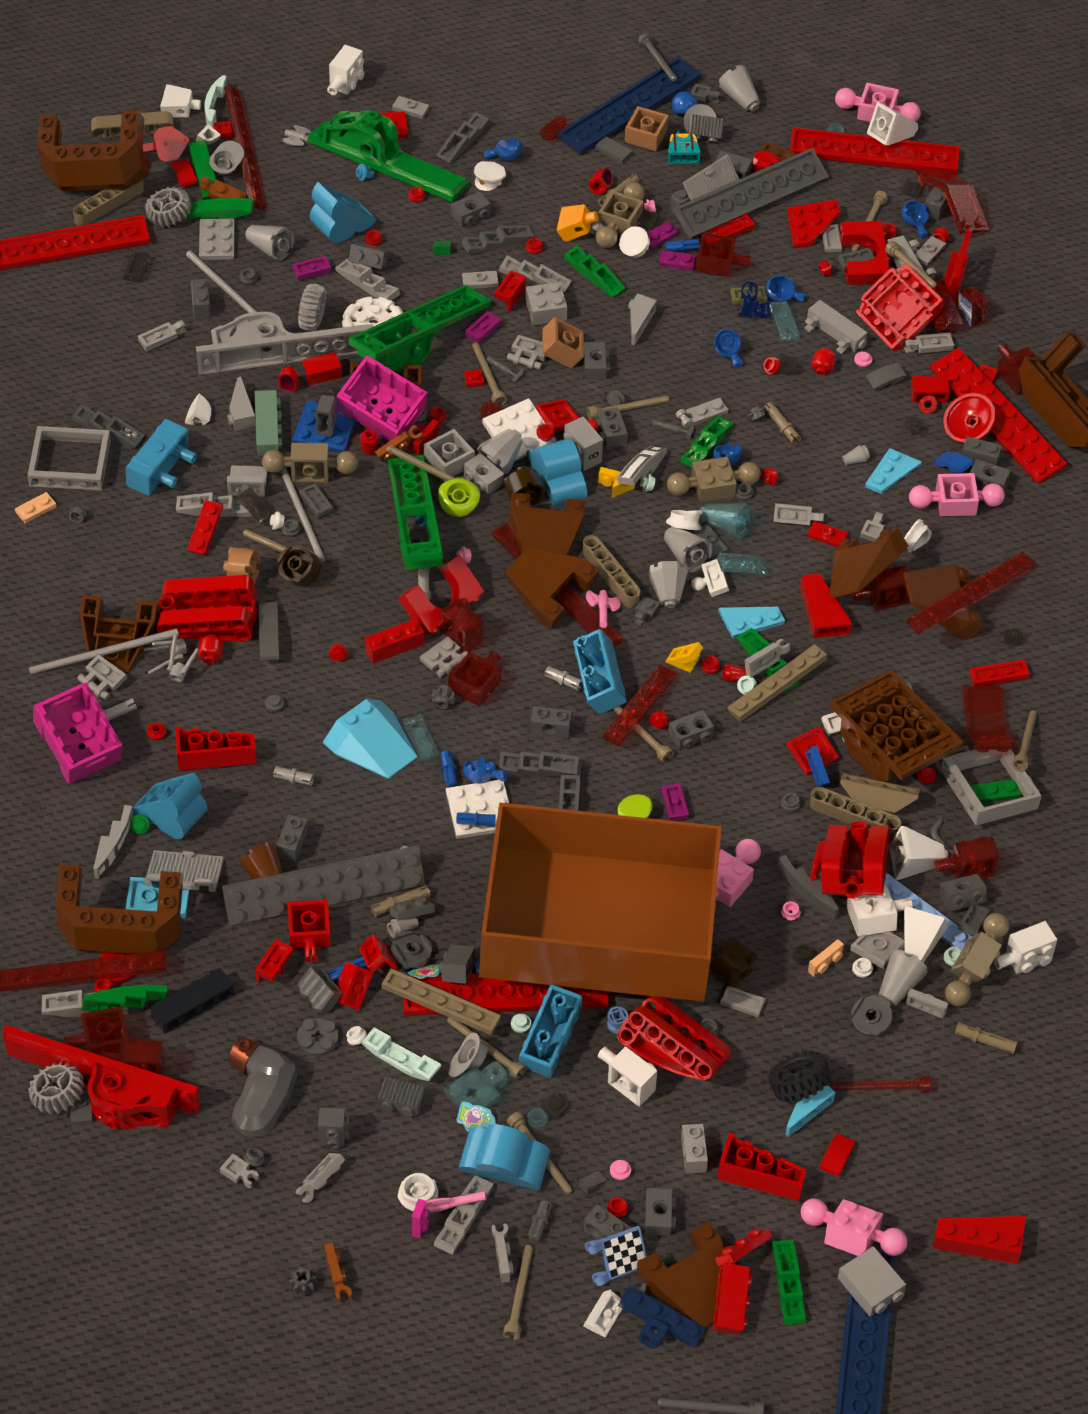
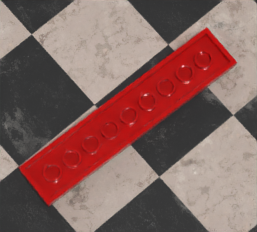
M793 127L790 151L797 155L813 148L819 159L957 175L960 146L908 140L885 145L872 136Z
M144 215L0 240V270L151 244Z
M959 347L930 365V370L936 376H948L949 390L956 398L968 393H978L986 396L993 403L996 410V420L989 433L1037 484L1046 481L1067 467V462Z
M479 973L470 974L466 984L443 982L442 975L425 977L423 979L410 976L492 1012L539 1010L543 1003V998L550 985L482 978L479 977ZM557 986L582 996L581 1009L608 1008L607 991ZM403 998L404 1015L440 1014Z

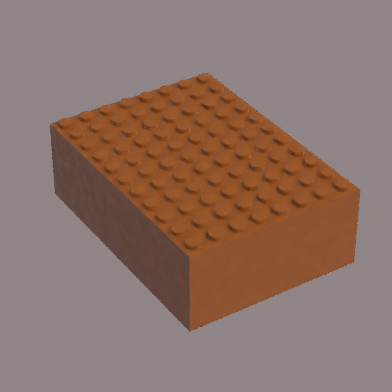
M499 802L481 933L479 977L704 1002L711 960L722 826Z

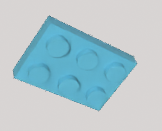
M130 877L126 909L157 911L160 882L152 881L151 886L144 885L145 878ZM190 889L182 890L180 912L182 918H186Z

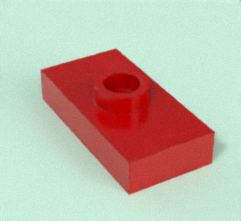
M813 521L807 533L808 538L837 548L839 543L848 536L846 531Z

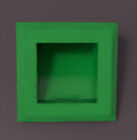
M434 241L433 255H450L451 242Z

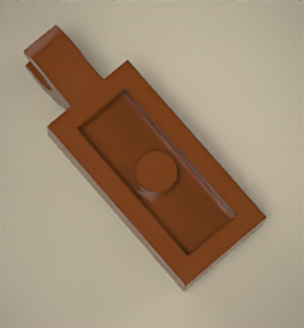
M203 176L200 181L199 188L209 191L208 196L211 198H246L247 193L218 180L212 183L210 179Z
M416 425L412 426L407 432H402L375 451L381 462L384 460L388 461V459L394 457L393 454L387 451L389 445L404 450L412 442L411 440L422 439L423 435L421 432L418 435H414V432L418 429Z
M333 1242L324 1244L325 1256L334 1285L336 1300L341 1302L340 1295L342 1293H346L350 1300L352 1299V1291L343 1284L346 1281L344 1268L340 1269L338 1264L341 1262L339 1250H334Z

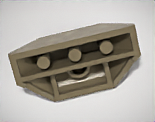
M843 773L840 782L851 799L888 813H895L917 800L920 791L919 788Z

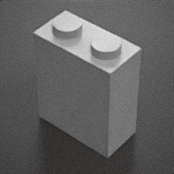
M874 1246L839 1269V1281L870 1317L875 1313H882L887 1308V1305L892 1302L896 1303L904 1297L906 1284Z

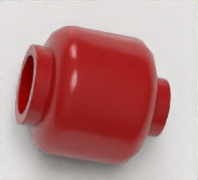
M821 348L814 353L811 367L816 371L817 375L825 376L830 374L834 370L836 356L832 350Z
M206 635L199 641V658L206 664L218 662L222 658L224 644L222 640L216 635Z

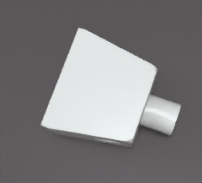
M166 84L160 108L161 111L172 113L173 117H189L191 109L200 110L201 100L193 99L190 89Z

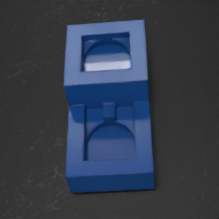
M947 451L934 460L938 467H948L951 473H962L974 464L972 459L962 454Z

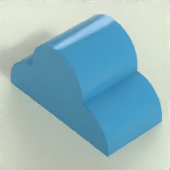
M317 182L314 186L312 199L315 205L310 212V221L332 243L339 244L350 238L355 231L362 232L376 222L377 218L358 200L320 182Z
M570 438L527 450L526 456L532 468L538 471L545 487V492L553 507L565 504L566 499L579 500L587 497V487L581 472L580 457L574 442Z
M190 773L155 783L133 807V812L136 815H145L149 819L150 824H156L161 831L171 837L182 839L206 813L208 808L206 801L200 795L202 791L201 781L195 773Z
M498 1124L488 1125L487 1128L472 1127L469 1129L458 1170L540 1191L551 1150L546 1145L529 1139L525 1133L512 1127Z

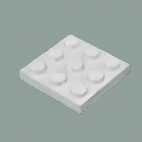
M529 398L482 420L491 437L507 429H516L522 435L523 443L515 461L525 457L529 449L556 442L555 437L549 441H542L537 437V428L545 422Z
M495 780L482 784L475 783L446 788L456 839L495 833L499 802L509 803L504 781ZM476 811L478 814H496L495 827L479 825L475 827V825L457 824L456 815L458 812L476 813Z

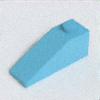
M828 1085L823 1086L824 1089L822 1091H817L815 1096L811 1094L809 1095L810 1098L805 1099L804 1097L802 1101L796 1103L786 1128V1135L788 1137L834 1102L835 1092Z

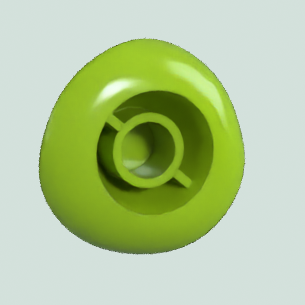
M454 478L444 482L438 491V500L441 507L447 514L455 517H462L471 513L480 499L478 487L471 481L463 478Z

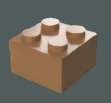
M637 106L625 128V143L657 151L668 130L669 115Z
M554 317L542 328L544 355L569 368H572L584 357L582 330L557 317Z

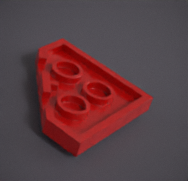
M837 199L787 208L794 248L812 246L815 243V239L819 235H823L830 227L832 221L840 217Z

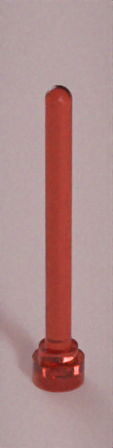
M925 1075L917 1078V1080L833 1082L830 1088L834 1091L917 1088L921 1092H930L931 1084L930 1076Z

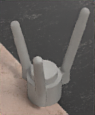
M174 635L167 671L170 672V679L181 683L197 657L199 649H195L186 665L182 663L173 665L177 635Z
M177 639L174 661L183 659L182 654L187 653L186 644L183 639ZM173 640L153 642V646L146 647L143 650L168 648L171 654ZM170 659L148 671V674H152L169 665Z

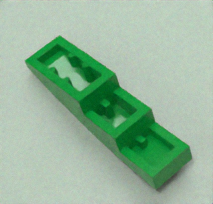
M205 140L188 143L198 185L200 186L203 176L214 183L216 178L214 170L209 164L210 155ZM200 188L203 200L211 198L208 196L209 191Z
M216 198L191 202L192 209H190V214L186 215L187 218L184 220L197 217L202 219L217 217L219 219H233L252 214L254 200L246 198Z
M578 245L564 254V258L580 274L610 297L614 298L626 289L604 263L600 265L591 254L587 256Z
M717 416L702 429L701 435L691 444L690 450L682 456L681 463L692 468V462L706 460L730 431L734 423Z
M752 628L737 636V640L749 656L770 645L768 641ZM780 658V661L763 671L770 677L787 663ZM798 680L797 682H795L793 685H791L790 687H788V688H787L786 690H784L783 692L785 693V692H787L788 690H790V689L794 688L795 686L799 685V680Z
M167 985L123 986L84 996L81 1011L123 1014L124 1007L143 1009L145 1002L155 1003L165 999Z
M794 1240L772 1241L784 1325L805 1324L806 1316L803 1306L800 1270Z

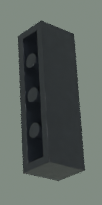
M221 968L210 971L201 979L192 981L185 988L174 991L169 997L155 1002L150 1007L151 1016L162 1032L166 1034L234 995L233 983Z

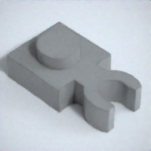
M232 1154L220 1167L221 1174L235 1183H238L240 1179L243 1180L247 1188H252V1182L248 1180L249 1178L259 1180V1174L254 1170H249L250 1165L235 1154Z

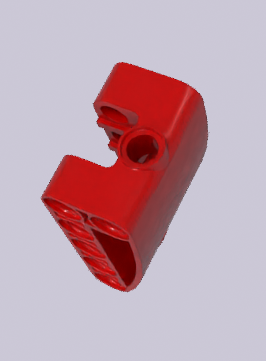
M232 575L165 581L162 597L158 600L160 613L157 631L162 633L177 629L179 633L177 637L183 639L201 640L206 635H216L222 641H249L252 638L253 624L257 621L258 616L256 608L257 589L253 579L248 575Z
M857 821L851 823L850 830H848V825H829L821 862L822 895H845L851 899L857 898L859 895L883 896L888 861L889 826L871 825L870 829H868L867 823Z
M648 997L641 1006L628 1015L617 1032V1038L620 1043L634 1053L664 1069L690 1078L709 1079L717 1073L719 1068L731 1056V1049L727 1044L664 997ZM650 1002H653L657 1009L653 1008ZM667 1014L673 1018V1021L668 1019ZM683 1027H686L689 1030V1033H686ZM700 1039L706 1043V1046L700 1043Z

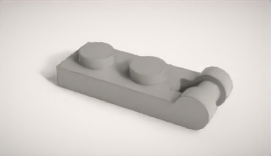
M717 398L686 410L680 409L676 412V417L682 421L681 424L686 429L691 425L694 426L717 416L727 414L728 408L721 398Z

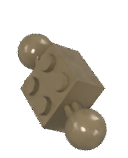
M637 182L627 184L623 194L612 190L598 212V222L602 223L604 227H601L596 233V242L602 248L613 247L617 242V234L622 235L628 228L636 226L643 216L645 190L641 184Z
M292 443L291 457H284L278 450H270L264 454L262 465L270 473H277L284 467H291L292 482L328 483L329 467L337 468L342 474H351L358 467V459L350 451H343L337 457H329L328 443Z
M728 457L692 462V477L688 478L685 474L679 472L674 473L667 480V488L671 494L681 496L687 493L689 488L695 487L700 502L735 497L737 480L753 485L760 479L761 471L758 465L753 462L743 463L738 470L732 471Z
M992 913L988 915L983 924L985 934L980 932L968 938L949 971L959 977V980L952 981L945 989L946 1000L951 1005H965L971 997L969 985L986 979L991 971L989 968L991 963L995 962L1000 956L1001 952L999 949L1002 945L995 940L1004 937L1010 927L1008 919L1003 914Z

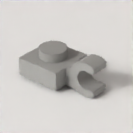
M876 512L872 521L866 520L860 533V538L872 542L876 541L880 536V532L884 530V525L881 524L883 521L882 513Z

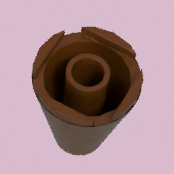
M269 842L259 844L249 850L250 854L245 857L243 854L239 860L241 866L253 879L283 873L275 843H272V845Z

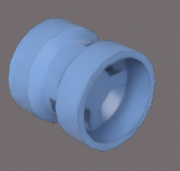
M613 1007L608 1012L607 1027L612 1033L617 1034L628 1017V1013L624 1008Z

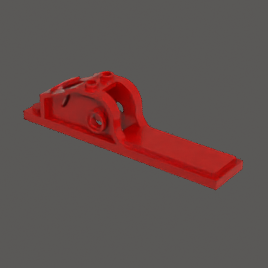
M5 1025L2 1031L6 1052H8L9 1056L45 1068L46 1065L52 1066L54 1062L57 1065L61 1062L63 1065L69 1064L78 1068L84 1077L83 1079L89 1081L88 1093L91 1100L92 1114L98 1121L105 1123L111 1129H136V1127L142 1126L169 1127L178 1108L187 1114L191 1112L198 1114L201 1108L197 1086ZM139 1112H144L150 1115L152 1118L145 1117Z

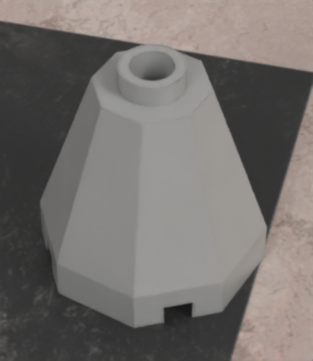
M507 429L481 443L477 450L506 475L511 470L523 443L522 435L516 429Z
M679 561L658 562V566L655 568L654 564L650 565V581L660 604L664 605L665 608H674L680 603L688 573L687 564L681 566Z

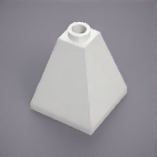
M877 102L867 134L885 145H891L913 137L918 130V123L883 103Z
M905 826L899 828L889 846L896 880L940 867L948 860V851L944 849L943 844Z
M905 907V956L911 958L914 955L924 963L947 930L949 923L944 917Z

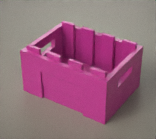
M366 355L337 394V411L351 420L354 419L368 429L374 430L384 441L389 442L402 432H407L415 424L427 407V392ZM377 400L378 403L373 405L371 404V401ZM391 409L393 412L391 414H387L386 410Z
M87 682L33 706V722L40 735L47 741L68 784L121 761L122 744ZM71 728H74L77 732L71 734L69 730ZM80 744L85 745V749L81 750L78 748V746Z

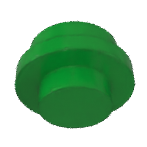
M138 814L130 820V828L136 834H143L149 829L150 822L145 815Z

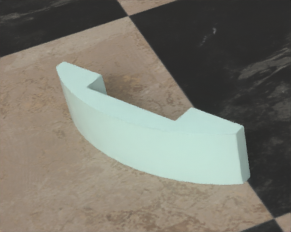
M225 75L214 82L205 99L206 125L209 124L212 128H214V123L217 121L216 110H213L217 97L224 98L227 88Z
M373 1028L362 1041V1044L374 1055L417 1079L430 1081L441 1067L440 1063L426 1055H423L421 1058L392 1042L391 1036L376 1028Z

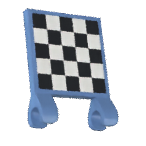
M639 1226L600 1240L585 1243V1249L590 1254H596L602 1250L606 1271L597 1272L592 1275L593 1282L598 1286L604 1285L614 1278L636 1271L637 1262L647 1257Z

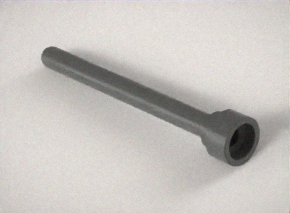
M641 34L638 39L640 45L648 48L670 80L675 82L677 80L676 75L654 47L650 34Z
M660 1398L657 1402L658 1406L665 1408L733 1414H763L764 1409L763 1402H755V1404H750V1406Z

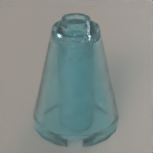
M745 503L704 504L699 508V510L703 511L700 515L702 522L735 539H742L749 527H746L747 521L751 522L750 505Z

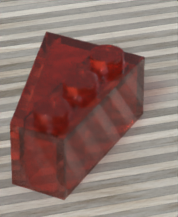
M933 279L937 285L932 289L945 301V305L942 311L930 323L940 333H954L964 324L945 281Z

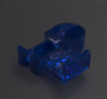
M746 282L741 288L740 299H743L741 313L739 312L738 316L747 318L755 316L767 319L771 301L765 302V304H761L759 301L756 302L759 288L754 282ZM747 285H749L748 296L743 292ZM754 287L756 293L754 296L751 297L752 289Z

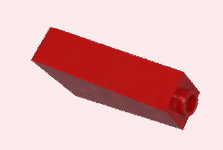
M808 574L801 576L800 589L813 639L849 635L852 626L851 620L837 599L830 597V589L821 575Z

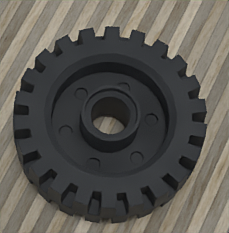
M802 1051L800 1055L794 1053L793 1057L789 1055L786 1057L787 1060L782 1059L779 1061V1064H775L773 1066L774 1069H771L770 1074H768V1081L775 1097L783 1102L789 1100L790 1103L794 1102L795 1099L797 1102L802 1101L804 1097L808 1099L811 1094L815 1096L817 1091H822L824 1089L823 1086L829 1084L828 1081L831 1080L832 1076L824 1055L817 1051H809L808 1053Z

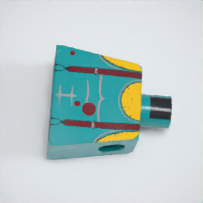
M684 129L678 130L677 134H672L667 163L699 164L700 149L696 136L694 134H687V131Z

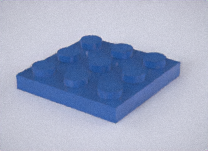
M307 401L293 435L292 443H328L329 451L338 453L345 451L356 421L347 418L337 411L338 418L332 436L318 435L315 430L317 423L315 412L318 403Z

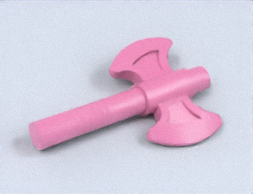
M590 590L586 593V600L592 607L599 605L600 627L606 628L607 608L617 611L621 605L620 599L617 596L608 598L606 590H601L599 595Z
M483 1191L453 1198L431 1199L426 1201V1209L430 1212H439L457 1205L487 1200L486 1192Z

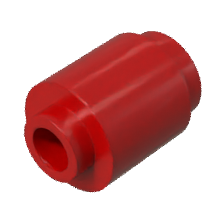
M365 430L360 435V447L364 454L373 455L379 449L378 434L374 430Z

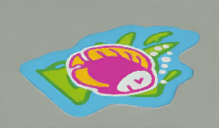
M439 964L423 965L407 973L419 979L436 977L439 974Z

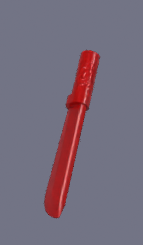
M826 840L818 843L811 865L812 870L809 875L811 880H816L820 872Z

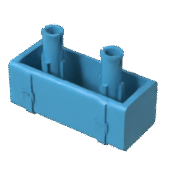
M165 419L126 466V485L150 496L160 482L174 488L178 478L168 474L179 458L191 464L197 458V453L188 450V430Z
M601 629L585 636L582 635L581 638L578 637L574 640L575 656L577 657L587 703L598 714L626 703L625 688L622 684L612 640Z
M550 985L519 1055V1062L526 1066L527 1070L549 1078L552 1077L555 1068L558 1066L563 1049L569 1042L573 1026L578 1020L582 1008V996L555 985Z

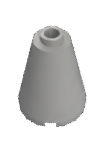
M737 65L735 66L737 69L733 71L729 69L719 79V87L746 111L753 112L759 107V97L747 67Z
M251 225L245 233L247 241L277 261H282L290 253L286 252L289 248H293L294 245L293 232L287 227Z
M670 527L666 530L664 535L665 542L677 560L681 562V566L687 564L689 572H695L702 568L701 565L705 564L704 562L707 557L710 559L713 549L712 544L707 539L680 528Z
M898 949L893 950L890 955L878 994L879 997L888 1002L890 1007H895L908 994L910 988L913 989L928 972L926 971L928 969L921 960L914 955L909 958L905 956V951Z

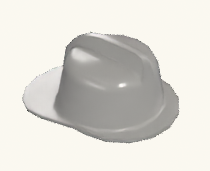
M226 141L220 144L209 159V164L214 170L215 175L226 176L231 174L242 161L244 150L235 141Z
M477 1033L469 1034L452 1058L448 1071L451 1077L461 1075L466 1069L473 1070L478 1068L484 1062L489 1048L480 1042V1036Z

